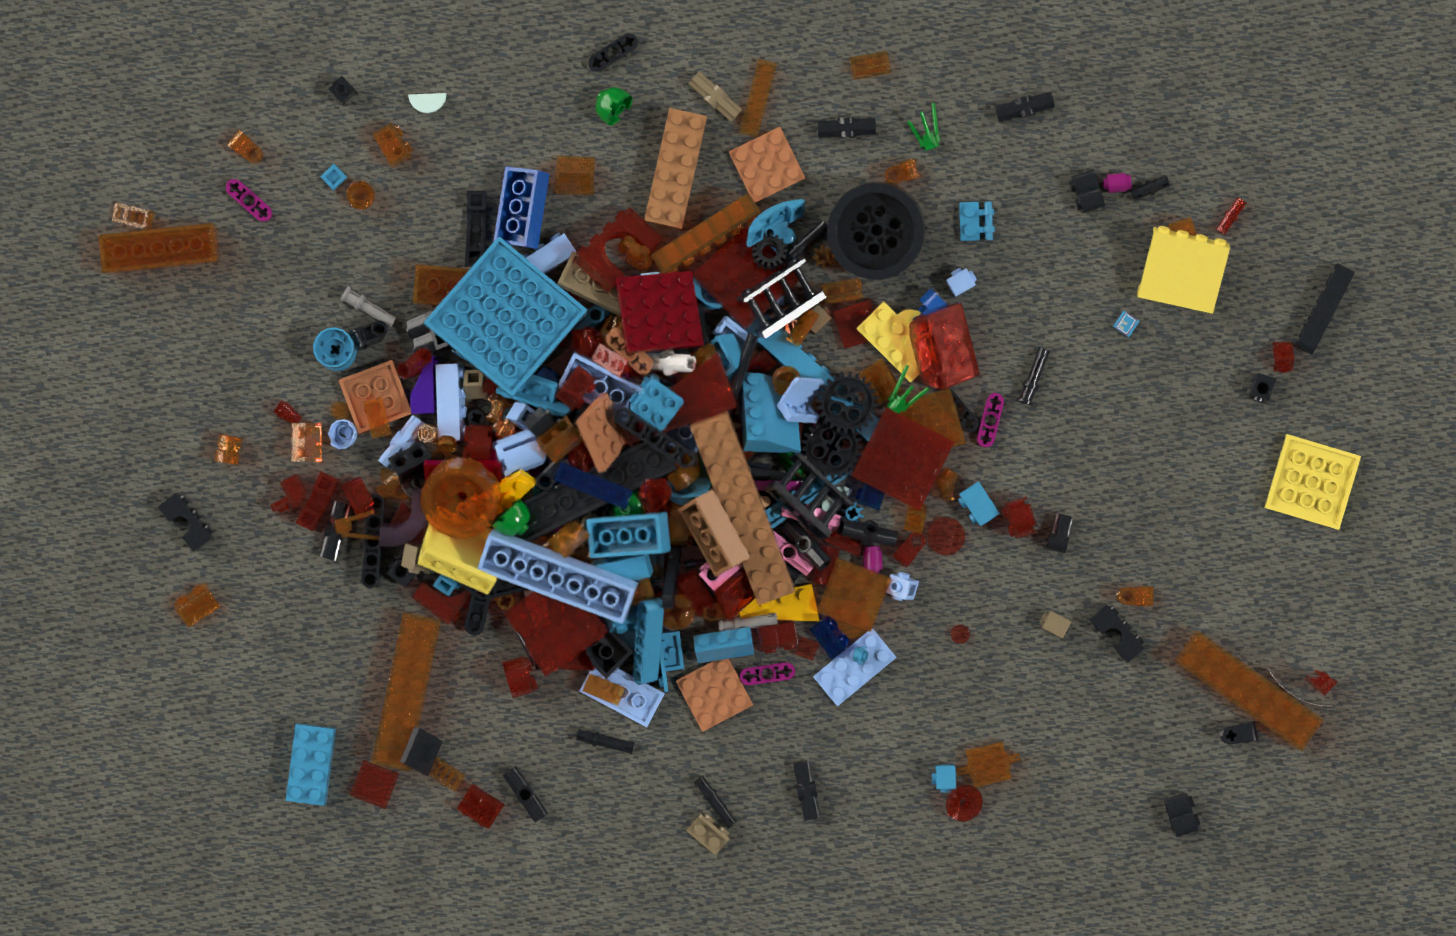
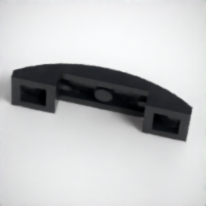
M467 190L465 267H472L485 253L486 191Z

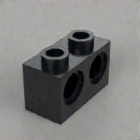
M422 441L388 458L390 467L400 485L424 474V461L433 460Z

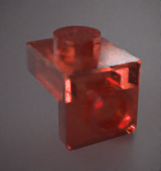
M1273 342L1274 372L1286 373L1293 371L1295 360L1292 342Z
M665 478L648 479L644 481L639 494L641 498L659 496L661 503L667 504L672 495V490Z

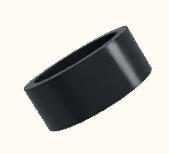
M880 181L861 184L844 194L835 204L830 214L827 228L830 249L840 265L858 277L871 280L887 279L907 269L919 255L926 234L925 218L921 207L914 197L895 184ZM877 206L885 208L886 213L884 216L876 214L875 209ZM862 212L867 215L868 220L866 223L858 221L857 216L859 213ZM892 218L900 220L899 228L891 227L890 220ZM874 225L882 227L881 235L873 233L872 228ZM862 232L865 236L864 241L857 242L854 238L855 233ZM889 237L897 239L896 247H890L887 244ZM877 244L880 249L879 253L872 254L869 250L870 245Z

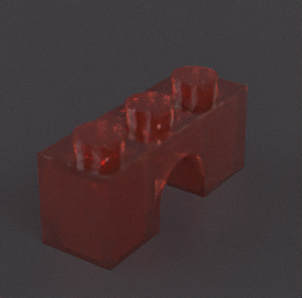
M320 471L310 498L305 506H303L295 523L311 531H316L340 479Z

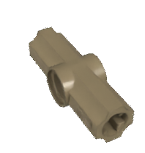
M700 71L689 82V85L703 97L705 102L712 105L713 109H717L730 122L742 111L717 84L714 85Z

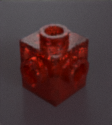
M587 326L584 329L572 331L571 349L579 355L591 356L593 353L601 352L602 334L595 330V328Z
M576 441L571 445V448L566 450L569 456L568 461L576 470L585 473L595 466L584 441Z

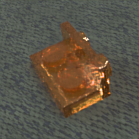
M206 583L195 586L190 593L180 596L174 603L176 612L188 628L221 607Z

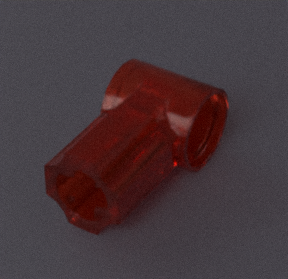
M424 347L420 348L405 362L399 363L397 372L400 378L408 379L420 375L422 370L432 362L433 355L430 350H426Z

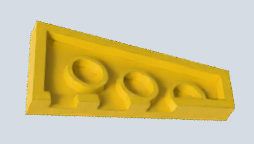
M521 469L502 479L501 483L489 486L481 494L478 495L477 493L471 496L470 500L458 503L457 509L474 521L490 527L492 524L489 518L513 506L512 503L515 500L520 499L536 485V479Z
M812 584L795 587L794 593L758 605L755 596L737 600L741 619L776 612L778 620L819 621Z

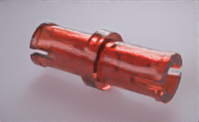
M1236 197L1229 210L1224 212L1225 216L1215 229L1226 235L1234 221L1237 222L1238 215L1247 203Z

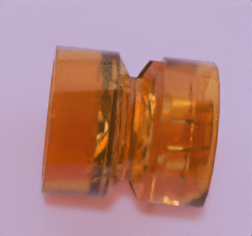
M218 434L217 446L219 449L215 451L214 461L239 465L240 454L238 450L242 448L243 438Z

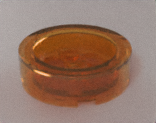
M454 458L439 464L430 473L421 492V508L427 521L437 531L452 538H471L483 533L494 521L501 504V489L494 474L485 469L483 464L466 458ZM465 492L467 498L463 500L459 498L457 493Z

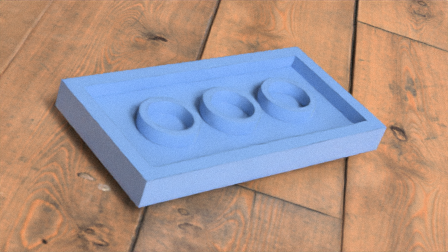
M871 628L813 677L833 702L839 706L897 657ZM865 646L869 652L868 659L863 665H858L857 662L853 661L856 647Z
M592 666L579 690L581 693L645 727L648 726L665 694L647 683L637 685L633 676L621 669L606 679L594 666Z

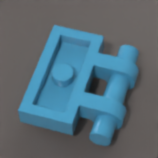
M960 202V241H980V233H985V240H993L995 226H993L992 215H994L992 202H984V209L979 210V202ZM979 216H985V227H979Z

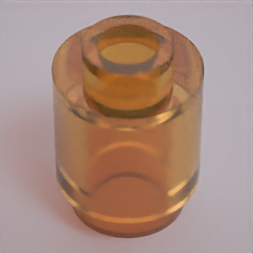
M421 425L418 429L419 440L423 443H438V425Z

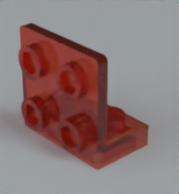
M870 300L833 312L845 349L868 342L856 328L873 312Z

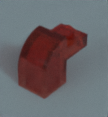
M295 474L280 482L286 497L270 505L273 512L279 511V513L290 509V504L294 510H297L304 503L306 488L300 475Z

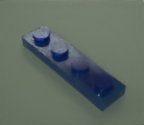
M562 462L554 479L557 482L624 509H627L633 494L632 490Z

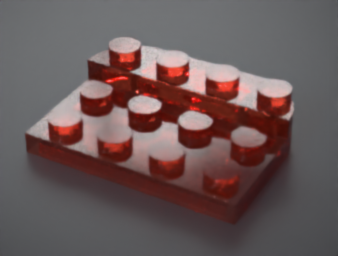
M957 302L927 315L921 314L910 322V340L919 375L925 385L938 389H947L980 375L962 303Z

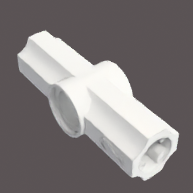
M666 350L661 353H646L652 358L654 363L651 370L663 371L664 375L695 370L696 359L694 356L675 354L673 350Z

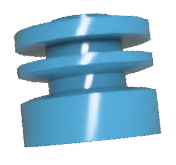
M336 327L327 328L321 331L315 338L313 344L314 355L329 370L343 371L354 363L357 356V346L354 340L342 329ZM334 347L340 348V353L338 355L336 353H333Z

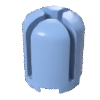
M524 430L492 442L493 448L497 452V458L502 462L505 478L521 469L527 471L541 466L546 460V451L541 439L537 438L529 430Z

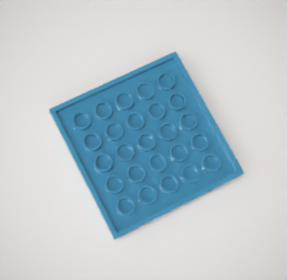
M498 237L423 323L513 398L586 314L587 309L501 237Z

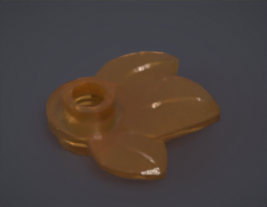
M382 468L380 470V478L383 484L376 488L378 494L384 498L406 499L408 495L405 492L403 494L397 492V489L402 486L393 471Z

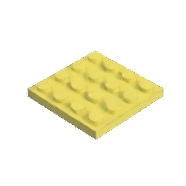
M1286 434L1264 508L1339 530L1361 456Z

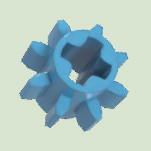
M854 502L853 506L848 507L846 510L841 509L845 513L842 519L847 518L850 521L855 520V522H859L858 518L864 517L860 514L863 507L857 508V502ZM852 508H855V512L858 513V516H854L853 519H850V515L847 514V511L852 510Z

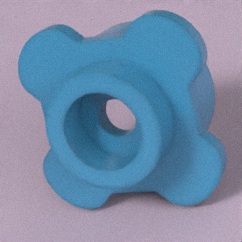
M856 647L853 661L857 662L858 665H863L867 661L869 654L867 647Z

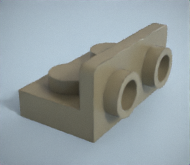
M701 813L686 831L716 856L730 840L728 836L730 832L723 826L717 827L714 824L715 819L708 813L705 815Z

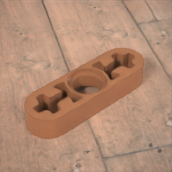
M614 328L608 333L606 337L607 344L635 371L642 375L650 372L654 363L649 355L645 352L634 353V355L627 354L625 344L623 347L620 346L623 342L625 343L624 333L621 329Z

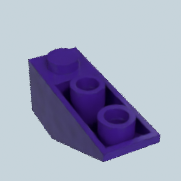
M433 355L429 356L411 392V414L413 415L437 414L436 365H439V361Z

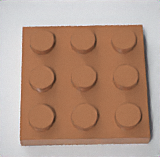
M781 127L729 151L753 203L805 179Z
M393 360L338 380L358 434L411 415V407Z
M607 392L601 393L576 421L598 472L605 471L629 443L628 436L624 432L623 427L614 420L615 409Z
M730 659L712 661L676 680L702 732L753 706Z

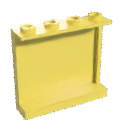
M1165 226L1154 227L1137 296L1213 314L1230 251L1229 243L1219 238L1211 240L1201 234L1196 236L1189 235L1188 232L1178 230L1177 232L1170 231V228Z
M437 505L430 517L417 564L488 594L496 583L497 577L477 568L488 535L493 529Z

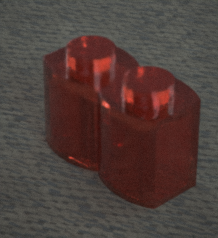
M795 621L757 628L760 650H765V654L777 652L776 648L784 647V650L795 649V645L799 644Z

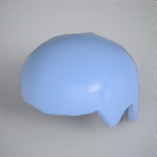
M346 419L335 421L328 432L330 444L337 449H346L352 446L357 439L355 425Z

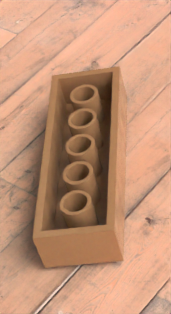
M669 108L644 219L645 222L678 230L683 229L707 116Z

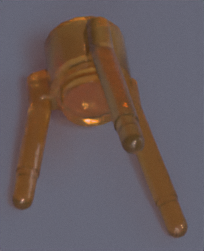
M374 511L348 518L334 519L336 534H341L342 538L352 537L381 540L380 536L348 533V531L352 530L351 521L372 515Z

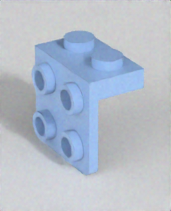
M797 377L791 382L777 404L785 420L788 422L816 423L819 416L811 406V403L821 389L822 384H824L822 379Z

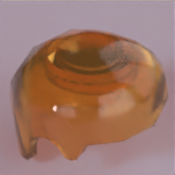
M355 181L349 185L346 191L349 204L359 210H365L372 206L375 200V190L366 181Z
M782 366L775 370L772 376V383L776 393L783 396L791 382L795 378L801 377L795 367Z

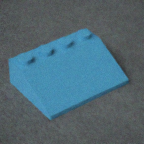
M746 373L739 392L743 451L801 452L798 422H788L785 420L777 407V404L791 383L762 373Z

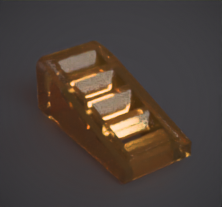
M115 203L111 221L151 230L155 212ZM125 208L123 219L121 220L119 219L121 209ZM129 210H132L130 221H127ZM140 212L138 222L135 223L136 214Z
M437 756L434 764L437 761L439 765L434 772L430 771L429 775L455 792L466 775ZM442 765H443V766L446 767V768L444 769V771L442 772V774L439 776V775H437V773L439 772V770L441 769V767H442ZM448 770L452 771L448 779L445 780L444 776ZM456 774L458 777H457V779L455 780V782H454L453 784H451L450 781L452 780L453 776Z

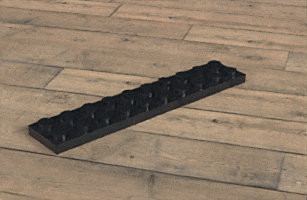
M660 435L652 438L654 443L659 442ZM643 442L619 454L608 467L609 471L606 473L602 472V474L597 475L596 468L593 467L523 501L530 512V519L526 524L528 529L522 535L517 533L514 536L528 542L534 541L678 470V467L674 461L646 442ZM503 512L489 518L492 525Z

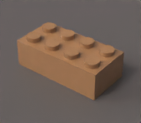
M713 489L678 509L715 577L750 558L747 548L741 542L737 530L730 522L728 513L724 511L720 499Z

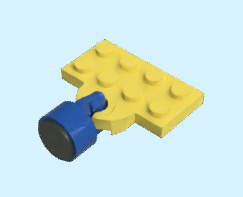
M930 288L919 299L923 305L918 310L905 309L896 314L883 301L856 328L900 373H902L906 365L909 366L905 378L910 383L938 356L925 343L930 331L928 320L933 315L940 320L951 309V305L934 288Z

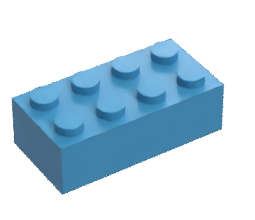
M667 512L586 519L590 558L657 554L671 551Z
M302 723L295 725L286 801L326 805L336 728Z

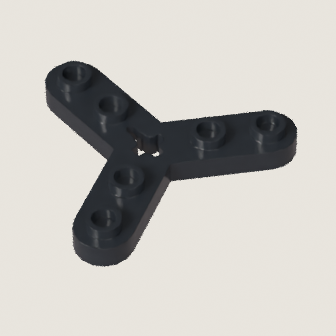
M497 578L490 592L483 594L472 587L460 583L472 594L465 621L466 632L476 636L483 631L491 599L520 592L526 588Z

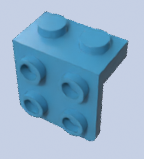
M652 374L650 378L646 377L641 384L643 388L640 392H635L629 401L631 402L630 409L660 430H664L683 404V398L661 384L659 378Z

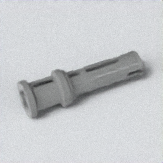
M349 286L340 299L341 302L345 301L353 306L354 310H361L371 317L385 322L390 328L397 319L396 316L366 300L365 295H359L352 291Z
M774 612L742 619L735 617L727 621L721 619L719 620V630L726 631L745 627L752 629L777 625V614Z

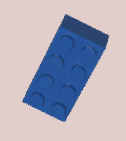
M505 166L494 241L501 237L510 246L538 249L549 173Z

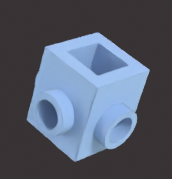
M904 572L891 574L886 583V593L891 594L895 600H912L915 597L919 581L909 578L910 575Z

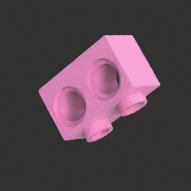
M706 562L699 568L702 571L699 575L715 591L743 565L740 563L718 575L716 580H709L707 572L711 568Z

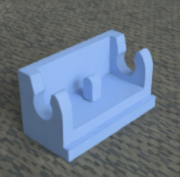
M726 316L722 318L711 332L716 337L733 333L741 349H743L749 334Z

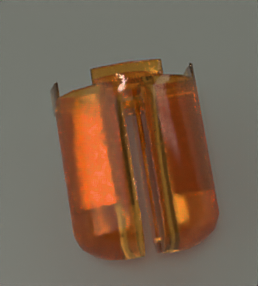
M676 592L674 606L676 605L682 609V612L679 613L680 616L675 617L672 615L671 611L673 609H664L662 626L668 630L679 631L685 629L694 620L696 613L695 605L692 599L684 593Z

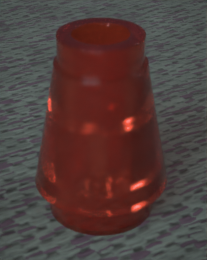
M281 400L273 410L276 417L295 426L302 418L287 401Z

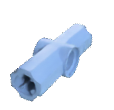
M412 415L401 431L399 430L389 443L390 446L378 461L392 471L388 458L415 443L414 440L425 428L426 424Z

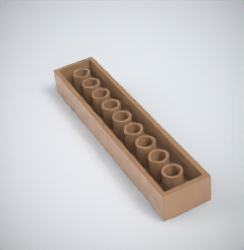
M728 410L691 423L693 436L715 493L719 497L724 511L728 513L729 520L737 530L741 542L748 550L750 558L742 563L758 605L794 593L795 586Z

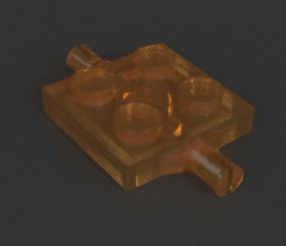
M1003 741L965 750L967 766L956 768V772H958L957 776L969 773L974 788L1012 779L1010 763L1021 761L1020 753L1008 756L1004 749Z

